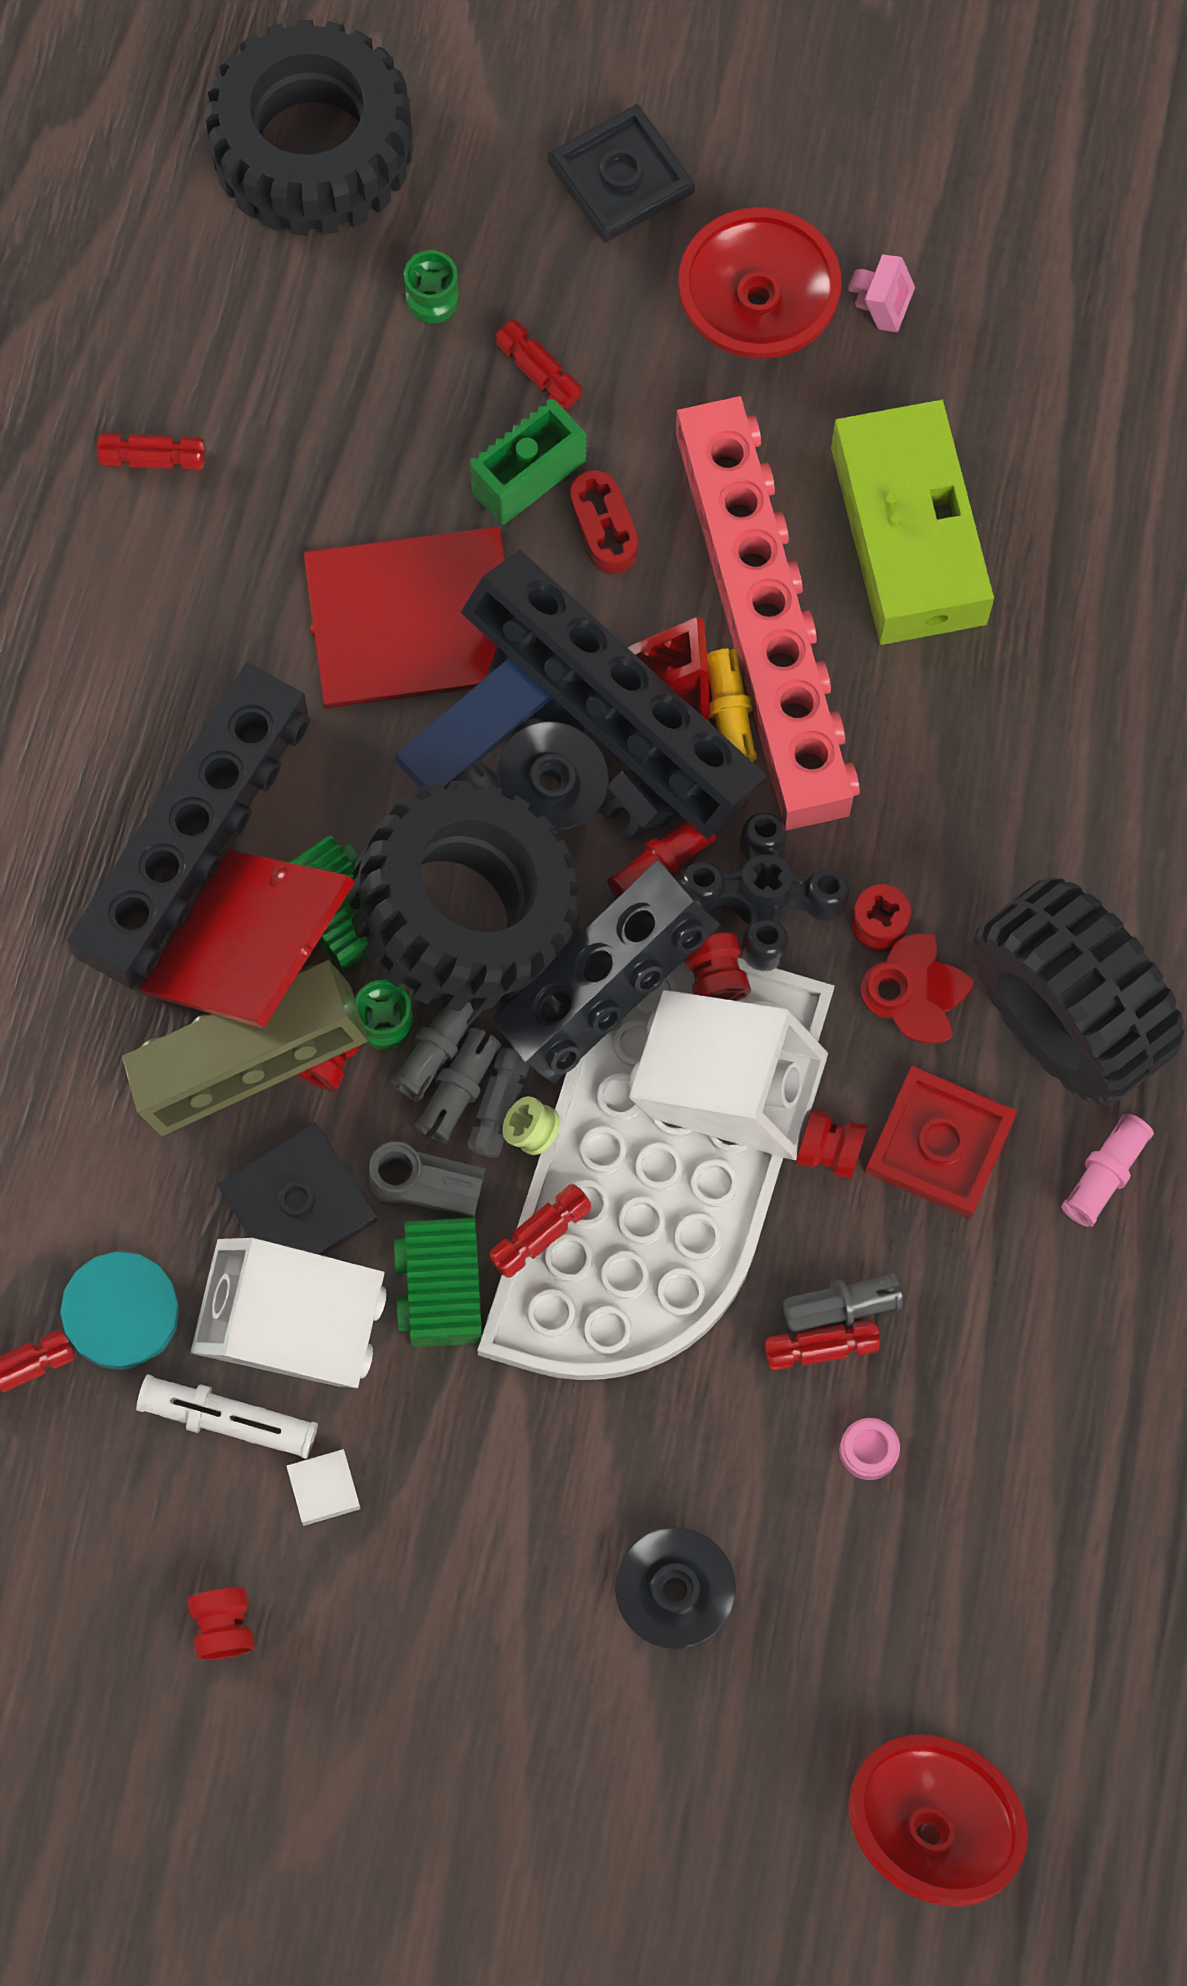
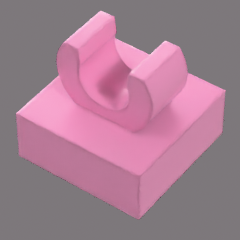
M882 254L875 273L865 269H856L854 271L848 290L849 292L859 293L855 302L856 307L870 311L878 330L898 333L915 285L902 257Z

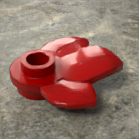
M919 933L907 935L898 940L893 945L887 961L872 966L865 973L860 986V995L863 1004L871 1013L881 1018L892 1019L905 1037L927 1044L942 1043L952 1038V1028L945 1012H949L958 1006L968 996L973 988L974 981L956 967L936 962L937 943L935 935ZM883 984H891L897 988L899 996L892 1000L884 999L880 996L878 988Z

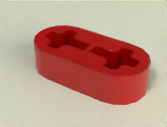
M598 470L586 471L579 475L571 486L570 505L573 517L594 566L605 573H622L631 568L636 561L638 554L637 531L614 478L606 472ZM595 489L598 496H604V514L598 516L594 504L591 501H586V492L588 490ZM610 529L614 540L617 543H623L621 554L613 555L610 548H605L604 530Z

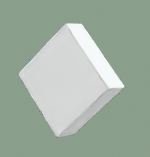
M344 1449L287 1465L303 1526L361 1509Z

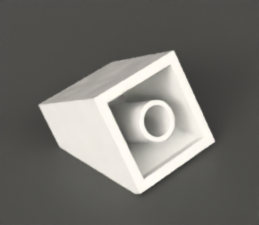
M663 990L658 1007L651 1013L648 1020V1039L641 1061L634 1066L631 1073V1092L629 1098L653 1119L779 1157L796 1160L828 1052L789 1009Z
M255 1238L217 1239L190 1353L338 1387L358 1388L360 1378L366 1376L372 1362L373 1348L368 1342L373 1320L379 1319L385 1306L386 1289L382 1286L385 1272Z

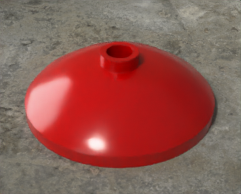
M744 208L726 213L705 225L691 240L680 264L679 296L682 308L692 326L714 346L728 353L747 358H775L788 355L806 347L828 327L834 317L840 299V266L835 252L827 239L804 219L786 211L773 208ZM754 296H760L767 302L763 305H755L749 299Z
M933 1735L899 1737L888 1741L874 1750L866 1758L853 1780L849 1796V1815L856 1840L873 1867L891 1884L905 1893L922 1901L943 1906L978 1904L1001 1892L1011 1882L1021 1867L1028 1840L1027 1823L1022 1805L1004 1775L990 1761L971 1748L956 1741ZM919 1836L926 1838L929 1843L923 1841Z

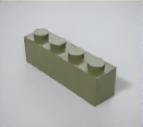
M327 960L319 965L307 966L299 971L264 1028L208 1013L196 1018L192 1024L164 1037H156L146 1041L140 1048L123 1055L122 1060L137 1113L161 1136H164L368 1042V1038L351 985L333 964Z

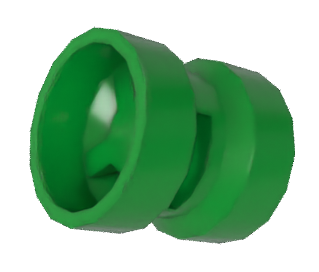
M426 250L413 255L406 263L404 269L407 308L411 315L421 322L428 324L441 323L449 319L456 312L459 304L457 267L452 258L440 251Z
M376 980L366 984L355 997L368 1038V1042L365 1044L376 1050L388 1051L398 1048L407 1041L413 1027L412 1009L408 994L401 985L397 988L388 980ZM389 1023L387 1026H379V1024L385 1025Z

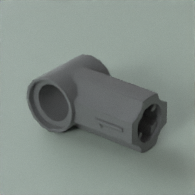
M389 1142L381 1145L374 1151L370 1159L368 1185L371 1193L377 1200L387 1205L406 1203L463 1218H474L486 1169L419 1153L403 1142ZM396 1162L405 1165L410 1171L411 1176L403 1184L390 1185L382 1180L379 1170L385 1164Z

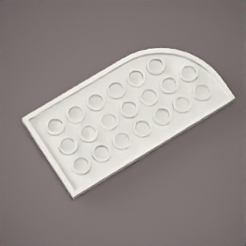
M738 958L739 968L747 973L751 986V993L738 1000V1002L789 1009L809 1033L819 1041L835 986L776 968L771 971L755 970L748 966L744 959ZM684 961L664 979L656 990L649 993L632 1009L613 1031L607 1033L585 1054L574 1069L567 1072L555 1108L560 1119L559 1131L551 1146L540 1155L517 1228L545 1204L550 1203L553 1205L556 1200L555 1196L570 1184H575L587 1195L591 1202V1209L577 1223L570 1221L567 1227L568 1230L534 1259L527 1257L525 1259L526 1266L510 1278H506L504 1275L501 1276L477 1350L479 1356L556 1378L597 1380L630 1375L647 1370L671 1359L704 1336L726 1312L745 1281L755 1254L783 1157L653 1119L629 1098L631 1092V1073L634 1066L641 1061L648 1039V1020L651 1013L657 1009L663 990L693 994L694 974L685 967Z

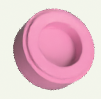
M860 1419L851 1424L845 1431L840 1442V1458L844 1467L857 1478L864 1480L882 1478L893 1469L900 1454L899 1438L894 1429L880 1419Z

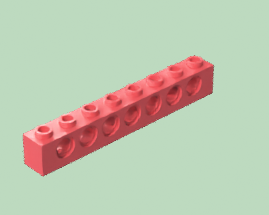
M741 396L677 410L676 438L734 649L739 651L741 675L746 693L751 697L752 715L781 821L785 826V830L788 831L849 817L853 796L860 794L858 777L852 762L844 764L839 745L845 744L842 720L838 711L830 713L825 694L831 693L829 674L825 662H815L811 644L817 642L816 629L811 612L809 610L801 612L797 594L803 592L801 575L796 561L787 562L783 548L784 544L789 543L787 525L782 511L774 513L769 496L775 494L774 480L768 462L760 464L755 447L761 446V436L755 414L746 415ZM721 457H730L739 464L732 468H724L717 465L714 461ZM741 505L748 507L753 513L746 517H737L729 513L728 509ZM756 554L763 557L767 563L762 566L752 567L745 564L741 558L746 555ZM767 603L778 607L781 613L776 616L766 617L760 615L754 608L760 604ZM783 653L791 656L795 663L788 667H778L772 664L768 658L774 654ZM797 703L806 707L809 714L802 718H793L785 714L782 708L788 704ZM804 754H813L818 756L824 765L818 769H806L798 764L796 758Z

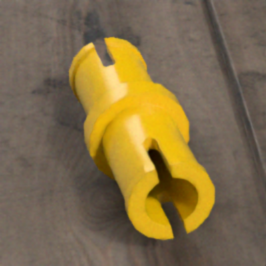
M720 649L707 653L708 679L712 701L709 703V717L716 720L717 730L747 758L755 761L757 754L754 750L748 716L753 711L751 697L744 693L739 664V651L736 649L730 651L729 649Z

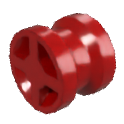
M887 884L873 885L860 894L857 898L851 920L852 933L859 944L875 952L889 951L898 940L905 937L911 917L910 902L905 894L898 888ZM879 907L888 913L893 912V915L888 916L886 913L881 912Z

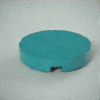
M116 1251L94 1257L74 1273L64 1290L60 1314L65 1335L83 1358L101 1368L127 1370L138 1367V1364L145 1363L150 1358L154 1359L166 1349L177 1330L180 1307L172 1281L158 1264L140 1254Z

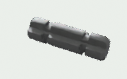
M509 1047L499 1050L493 1070L498 1072L497 1076H490L476 1120L481 1122L480 1126H473L468 1141V1149L481 1157L497 1158L500 1155L505 1141L502 1134L504 1119L512 1105L519 1100L523 1088L519 1080L520 1078L526 1079L530 1067L515 1048Z

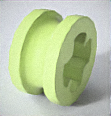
M530 1096L523 1097L515 1102L507 1112L502 1128L503 1137L507 1143L520 1147L527 1154H541L551 1146L558 1134L560 1126L559 1114L554 1108L543 1105L536 1098Z

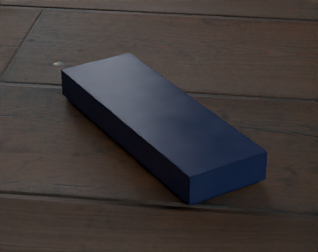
M508 658L401 749L395 756V762L420 788L438 783L442 784L444 790H446L451 781H457L553 697L514 661Z

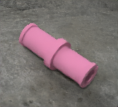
M1129 1113L1127 1115L1122 1114L1118 1124L1100 1151L1091 1152L1085 1162L1086 1172L1061 1206L1062 1210L1072 1220L1083 1226L1088 1227L1090 1225L1093 1227L1097 1217L1116 1188L1122 1189L1125 1187L1131 1177L1128 1170L1146 1143L1154 1135L1152 1128L1145 1121Z

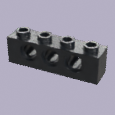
M657 860L492 1020L522 1059L555 1084L567 1072L574 1069L580 1059L607 1033L613 1031L621 1023L622 1019L649 993L656 990L678 965L692 952L698 950L721 924L691 889L661 861Z

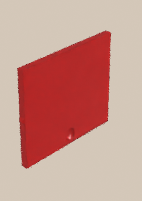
M500 527L304 552L313 618L310 632L315 636L325 708L473 689L485 679L497 646L462 615L460 611L481 578L505 561Z
M228 850L215 876L203 889L193 905L188 918L175 933L163 952L158 965L152 974L147 977L140 991L149 997L264 1028L307 958L311 955L312 950L355 881L344 874Z

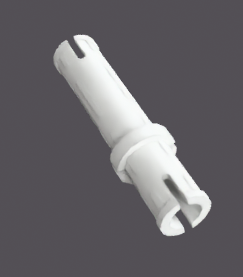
M149 1374L146 1375L137 1401V1411H146L186 1423V1430L198 1433L203 1428L242 1439L249 1443L296 1454L304 1459H308L318 1428V1423L316 1422L310 1423L267 1410L263 1407L211 1394L212 1387L202 1384L197 1389L157 1379ZM180 1400L219 1411L221 1416L217 1417L175 1405L174 1401ZM239 1417L281 1429V1433L276 1434L234 1422L233 1418Z

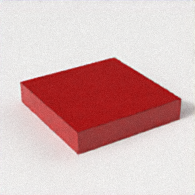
M911 1065L868 1162L865 1173L971 1219L1018 1111Z

